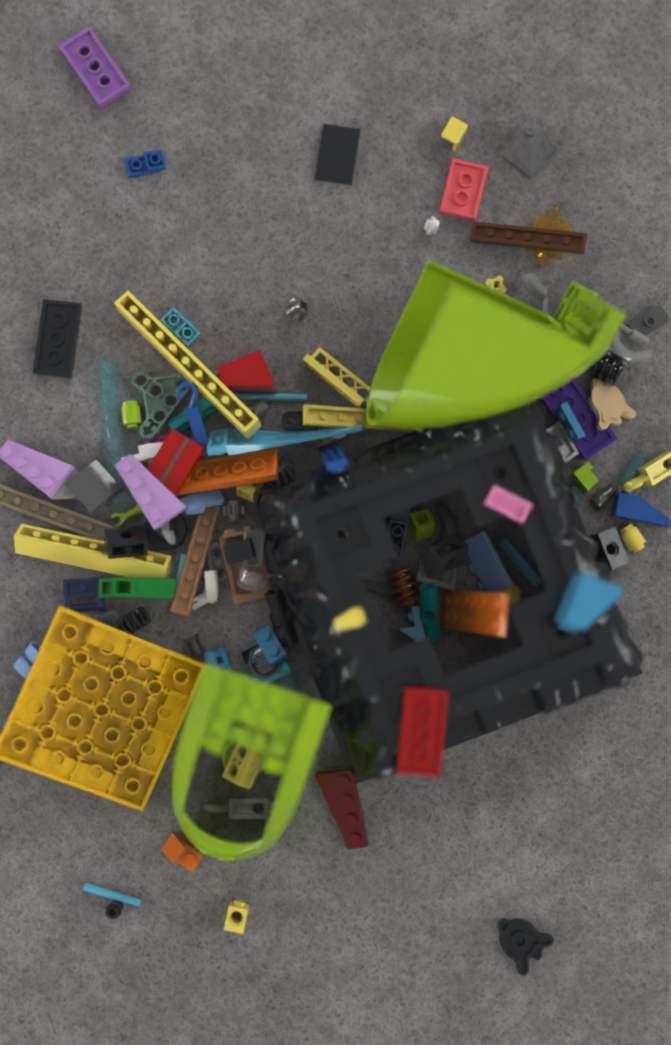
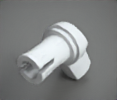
M217 570L204 571L203 593L194 597L193 610L207 603L213 604L217 601L219 594Z

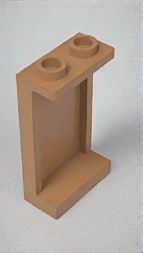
M254 525L243 527V531L236 532L235 529L226 530L224 535L219 537L234 605L265 598L264 594L268 590L273 589L270 588L264 556L262 567L243 568L241 562L232 565L226 562L223 545L243 540L244 530L260 529V527L254 528Z

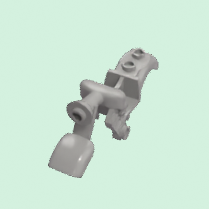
M534 273L523 275L522 281L525 289L533 298L541 301L540 310L547 313V288L540 283ZM621 324L619 330L624 332L628 339L641 347L649 343L647 336L636 329H630ZM617 331L606 353H604L606 356L609 355L616 358L617 363H623L624 367L645 362L652 358L649 351L633 352L625 348L620 341L619 331Z

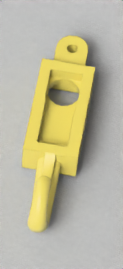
M671 451L664 452L638 469L640 476L626 482L623 485V490L630 492L642 486L643 483L646 486H653L671 475ZM665 460H667L669 463L668 468H664L663 462Z

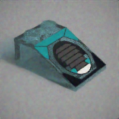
M259 645L241 652L251 678L292 692L300 690V686L287 659L271 667Z

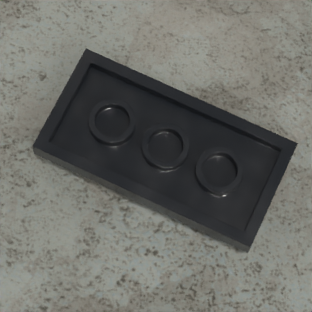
M43 299L33 373L35 375L72 379L82 312L81 303Z

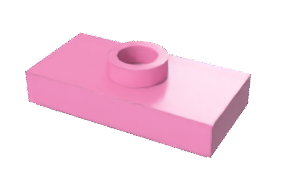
M496 485L493 486L484 503L521 523L524 522L533 505Z

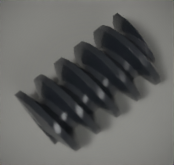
M609 355L604 359L601 356L585 370L589 371L593 368L592 375L599 372V379L606 376L605 382L608 383L612 379V386H614L623 371V363L615 366L616 359L609 362Z

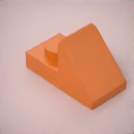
M173 832L161 849L172 864L175 865L178 862L191 872L195 870L204 856L198 849Z

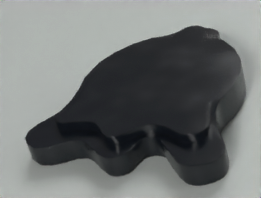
M502 918L497 923L500 945L505 954L515 961L517 971L522 976L527 975L529 972L528 960L530 958L537 961L540 960L543 948L554 943V938L551 934L539 932L527 920Z

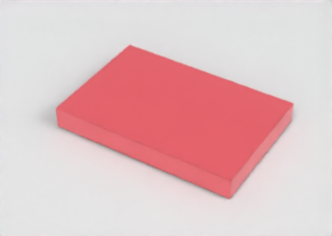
M452 158L439 213L476 221L488 166Z

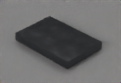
M330 124L323 125L315 180L352 185L360 129Z

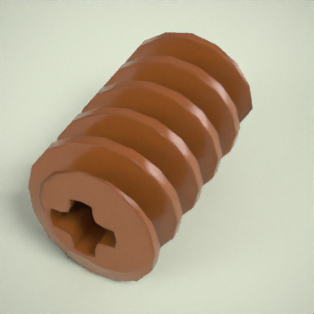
M410 566L391 571L393 574L388 577L395 580L391 584V587H397L393 594L400 595L395 599L402 602L398 609L418 604L416 601L420 599L419 595H414L418 589L411 588L416 582L409 581L413 576L412 573H407L411 569Z

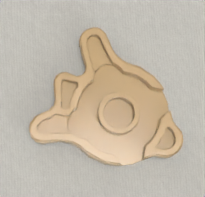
M595 378L590 382L591 396L588 398V402L596 415L598 430H606L609 424L618 426L622 422L620 416L628 420L636 416V412L626 404L623 394L616 386H612V384L606 383L599 378Z

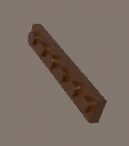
M473 221L470 242L576 254H584L587 233Z

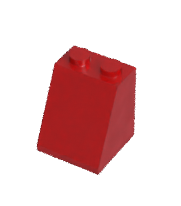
M260 350L217 367L219 374H216V377L232 393H277Z

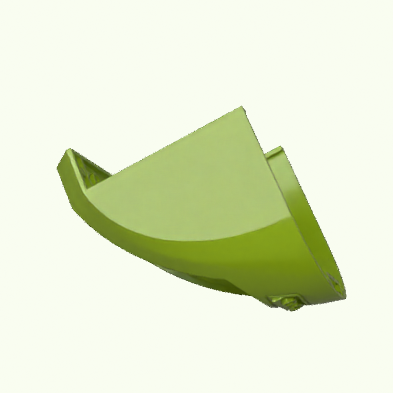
M429 259L377 367L367 401V422L372 426L402 428L412 432L414 430L421 432L425 428L446 427L521 407L568 383L606 353L627 313L611 306L598 297V293L572 280L554 316H551Z
M205 662L182 731L172 781V804L176 819L187 839L200 853L226 862L243 861L264 853L277 843L289 825L297 806L331 707L330 704ZM234 720V721H237V722H240V723H243V724H246V725H249V726H252V727H255V728H258V729L267 731V732H269V733L274 734V737H273V736H270V735H267V734H264V733H261V732H258V731H256V730H253V729H250V728H247V727H244V726H241V725L232 723V721ZM226 740L267 754L263 766L264 771L284 775L263 838L251 842L222 839L204 831L189 818L184 808L200 746L220 756L222 755Z

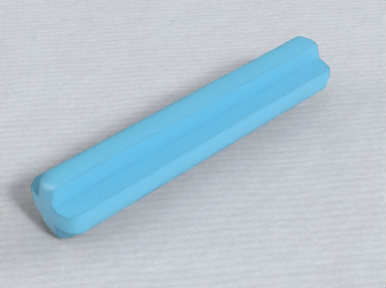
M504 538L499 543V546L533 586L540 584L542 578L510 540Z

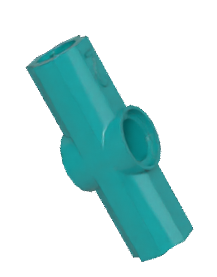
M206 398L196 402V405H199L204 422L208 419V416L217 411ZM186 408L184 412L167 422L171 430L174 429L179 433H183L191 428Z
M425 583L419 586L421 601L420 619L423 622L425 638L429 637L431 642H436L442 638L441 605L438 601L437 585Z

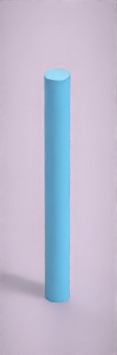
M233 393L239 400L307 402V394Z

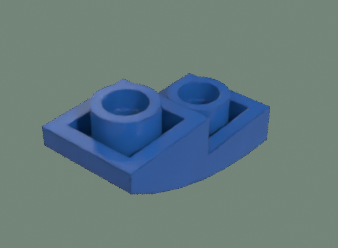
M162 150L143 152V156L125 158L124 161L129 179L157 173L166 169Z

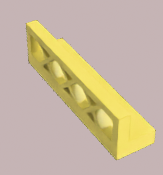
M319 347L312 356L307 353L303 361L310 370L356 407L364 409L367 406L368 397L364 399L357 392V390L370 392V387L322 348ZM322 354L326 358V364L321 365L315 359ZM338 367L340 369V376L332 374L329 368ZM352 378L355 387L347 386L343 379Z
M245 725V727L254 729L258 732L274 737V734L249 725ZM236 744L222 777L238 786L251 789L266 754L246 747V754L241 758L240 752L245 746ZM237 766L238 771L235 778H233L230 774L233 768Z

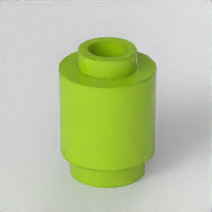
M123 402L121 407L123 426L127 427L128 430L138 429L142 425L138 402Z

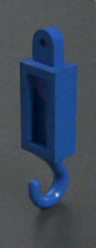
M182 382L177 387L176 395L179 400H182V390L186 387L192 390V397L186 408V414L195 442L206 449L203 453L204 458H211L207 452L209 437L199 405H196L198 388L192 382Z

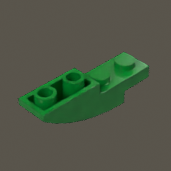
M99 578L98 598L175 599L176 579Z

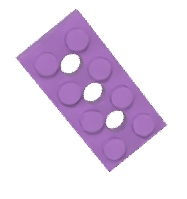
M90 26L59 45L60 50L100 108L131 89L129 82ZM84 49L90 50L86 56L80 55ZM93 64L100 65L99 69L95 71L91 70V66ZM107 78L110 80L109 84L101 85L103 79Z

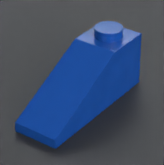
M622 490L621 493L615 494L611 517L671 527L670 519L639 496L633 495V492Z

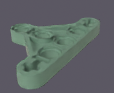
M141 371L133 375L132 383L137 390L143 393L146 419L139 428V433L144 440L152 441L157 438L167 422L192 391L187 387L186 390L181 392L183 399H178L176 395L178 384L188 381L181 373L155 378ZM139 377L146 378L144 385H137L136 380ZM154 387L161 388V393L157 396L151 394V390ZM170 397L176 398V403L173 406L166 404L167 399ZM158 412L165 413V418L162 421L155 420V415ZM151 421L158 425V427L156 428L155 425L153 426ZM145 429H151L153 433L146 435Z

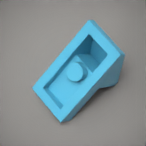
M415 606L410 607L411 611L408 612L409 623H413V626L400 628L399 630L413 640L419 641L424 639L425 636L420 619V608Z

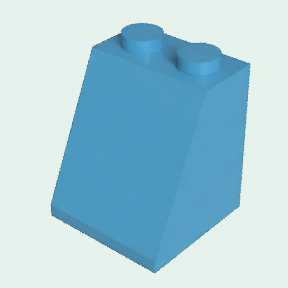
M585 572L574 573L554 621L559 623V628L569 632L585 630L624 593L625 589Z

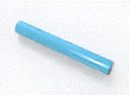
M85 882L83 887L84 891L140 907L142 899L90 883Z

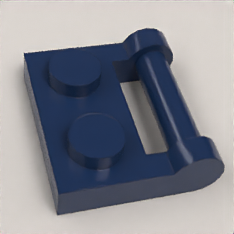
M103 577L63 580L65 607L77 612L106 611L105 598H98L99 578ZM97 597V603L72 604V599Z

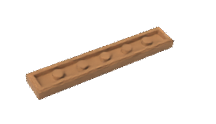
M220 506L206 507L204 513L198 514L176 588V598L173 599L170 613L185 617L190 615Z

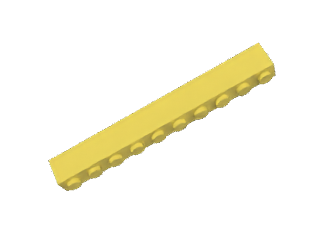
M129 291L125 292L114 302L118 311L189 382L194 383L198 391L247 439L262 427L260 420Z

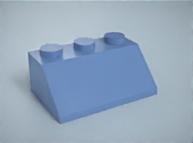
M485 531L463 541L469 547L466 557L470 564L467 566L470 573L476 575L478 579L476 584L480 592L492 593L512 584Z

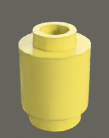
M632 523L618 531L621 535L619 537L629 552L633 550L636 553L645 547L643 543L646 540Z

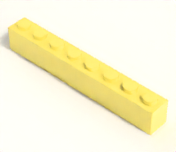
M21 524L14 535L15 553L124 577L168 579L171 571V555L148 551L147 555L108 559L104 541Z

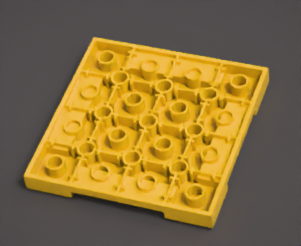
M59 604L40 650L0 735V760L143 811L191 704L205 663L141 639Z

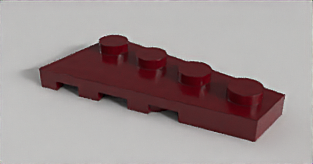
M348 768L316 773L315 778L348 849L367 847L369 843L354 769Z

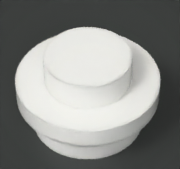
M431 216L425 222L424 230H426V234L429 236L431 234L436 235L440 221L436 217Z

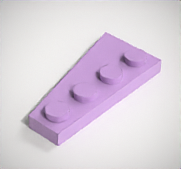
M7 440L0 449V458L51 498L76 468L73 465L10 440Z
M129 454L114 465L153 529L157 530L188 508L133 455Z

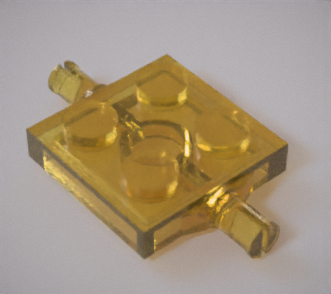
M553 206L551 216L536 213L532 227L570 231L572 222L558 218L561 207L558 206L555 213L557 206ZM525 248V251L539 256L536 265L538 268L541 261L540 268H544L546 258L562 260L564 253Z

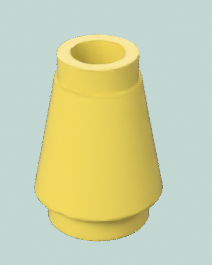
M354 606L333 621L339 632L341 630L362 627L367 622V618L361 606L357 608Z

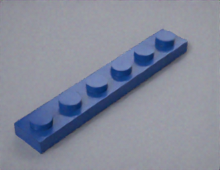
M337 444L319 449L320 456L328 472L338 473L344 471V467L348 466L347 459Z

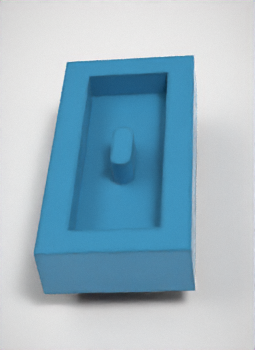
M565 402L557 408L558 412L556 414L558 419L564 422L567 427L566 433L569 438L576 442L586 436L568 403Z
M270 625L253 634L271 667L288 657Z

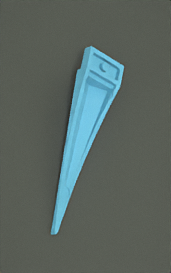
M361 425L309 431L257 430L249 439L236 428H225L211 431L207 452L209 456H220L226 452L230 456L365 431V428Z

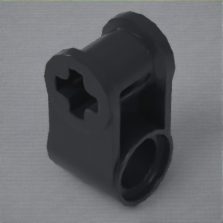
M303 410L287 411L282 416L281 425L286 431L319 429V426L303 425ZM292 417L295 419V424L289 426L285 423V419Z

